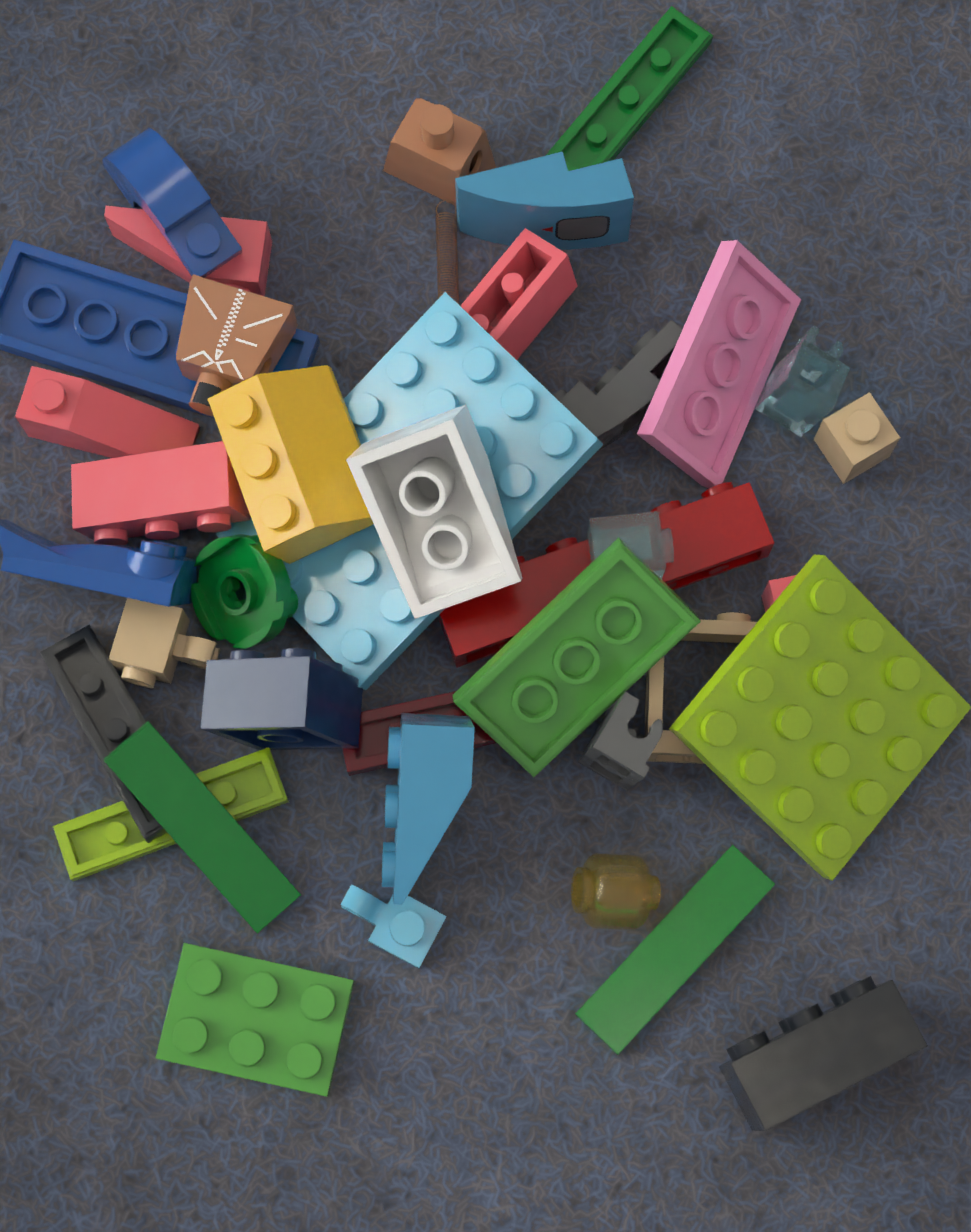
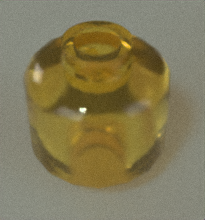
M596 853L592 854L585 861L583 867H577L574 871L571 883L572 906L575 913L581 914L585 923L590 927L596 929L636 930L646 922L650 910H656L660 903V881L657 876L651 875L647 863L640 856Z

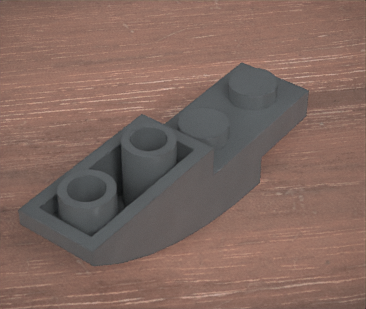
M670 320L659 332L654 328L646 332L632 349L634 357L622 369H619L617 366L612 367L599 380L594 388V391L597 392L596 395L581 381L568 393L560 389L553 395L604 444L599 450L618 440L643 421L660 382L658 377L665 371L683 330L673 320Z

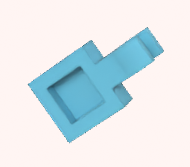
M352 884L340 904L341 908L376 926L368 942L418 969L447 917L410 896H407L404 903L399 905L393 904L392 895L390 901L386 904Z

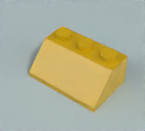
M324 365L257 374L208 398L264 552L291 564L374 524L346 461L361 446V443L330 366Z

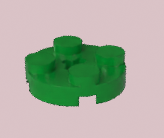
M238 534L215 539L207 544L197 556L194 567L201 565L199 571V582L191 584L192 603L201 625L217 641L226 639L231 644H235L232 646L233 648L238 649L267 643L282 631L287 618L292 617L296 613L298 597L291 587L287 569L282 559H278L263 551L258 535ZM239 580H241L246 590V599L239 600L236 595V591L240 588Z

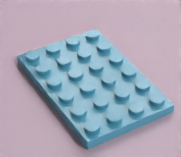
M446 292L344 398L361 445L466 404L488 456L511 539L604 445ZM252 518L248 521L231 523V529L216 533L219 538L238 534L257 535ZM374 524L291 564L283 561L289 575L291 587L298 597V608L292 617L336 663L343 665L345 673L358 678V687L365 690L378 679L444 610L442 609L414 619Z

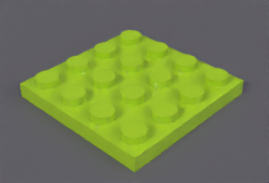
M814 554L670 726L669 730L823 878L833 881L968 713L971 706L825 555Z

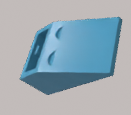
M401 713L400 727H389L388 768L398 769L397 785L386 784L385 828H395L394 842H383L382 887H393V904L402 905L472 788L475 727L469 716Z

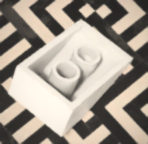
M466 404L363 443L346 459L414 619L521 582L522 574L490 462Z

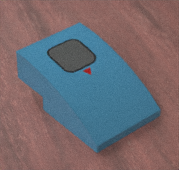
M558 152L455 178L457 224L461 233L485 241L511 246L526 228L560 250L601 247L628 241L634 196L622 158L568 171L563 152Z

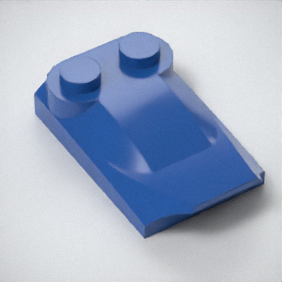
M0 519V544L3 551L1 571L168 607L192 603L191 584L197 583L196 566L194 567L196 560L186 557L187 546L154 540V542L142 540L140 548L110 544L60 545L32 533L9 520Z

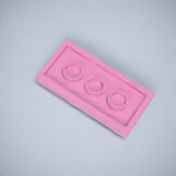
M738 240L721 241L637 432L638 436L706 488L723 483L801 301L789 287Z

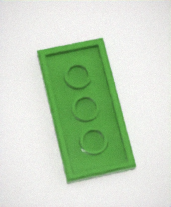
M618 537L452 695L453 702L525 770L535 777L701 621L698 615Z

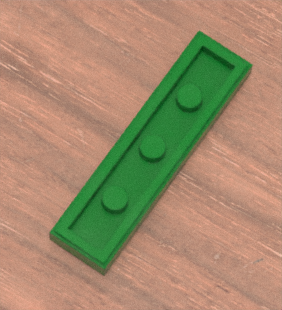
M671 6L546 155L563 152L568 171L614 160L712 43L713 35Z
M149 721L103 759L257 934L301 896L292 883Z
M732 845L575 1015L618 1055L772 889L775 883Z

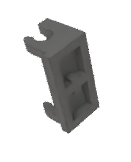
M627 692L607 710L578 760V763L626 791L645 778L650 769L645 764L663 732L661 719H657L649 727V733L646 737L643 734L637 736L634 729H628V722L635 716L640 700Z

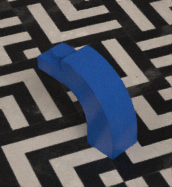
M151 128L146 129L102 159L104 168L131 206L135 208L139 205L147 213L191 276L194 274L205 278L242 253L241 246L210 203L211 198L175 150L155 130Z

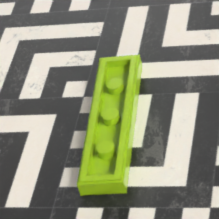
M269 747L196 774L236 821L289 802ZM123 801L53 826L70 880L73 882L177 844L168 833L147 843Z

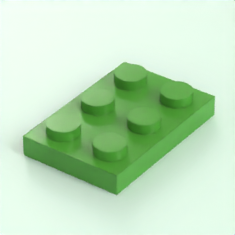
M184 943L156 1059L328 1097L355 981Z

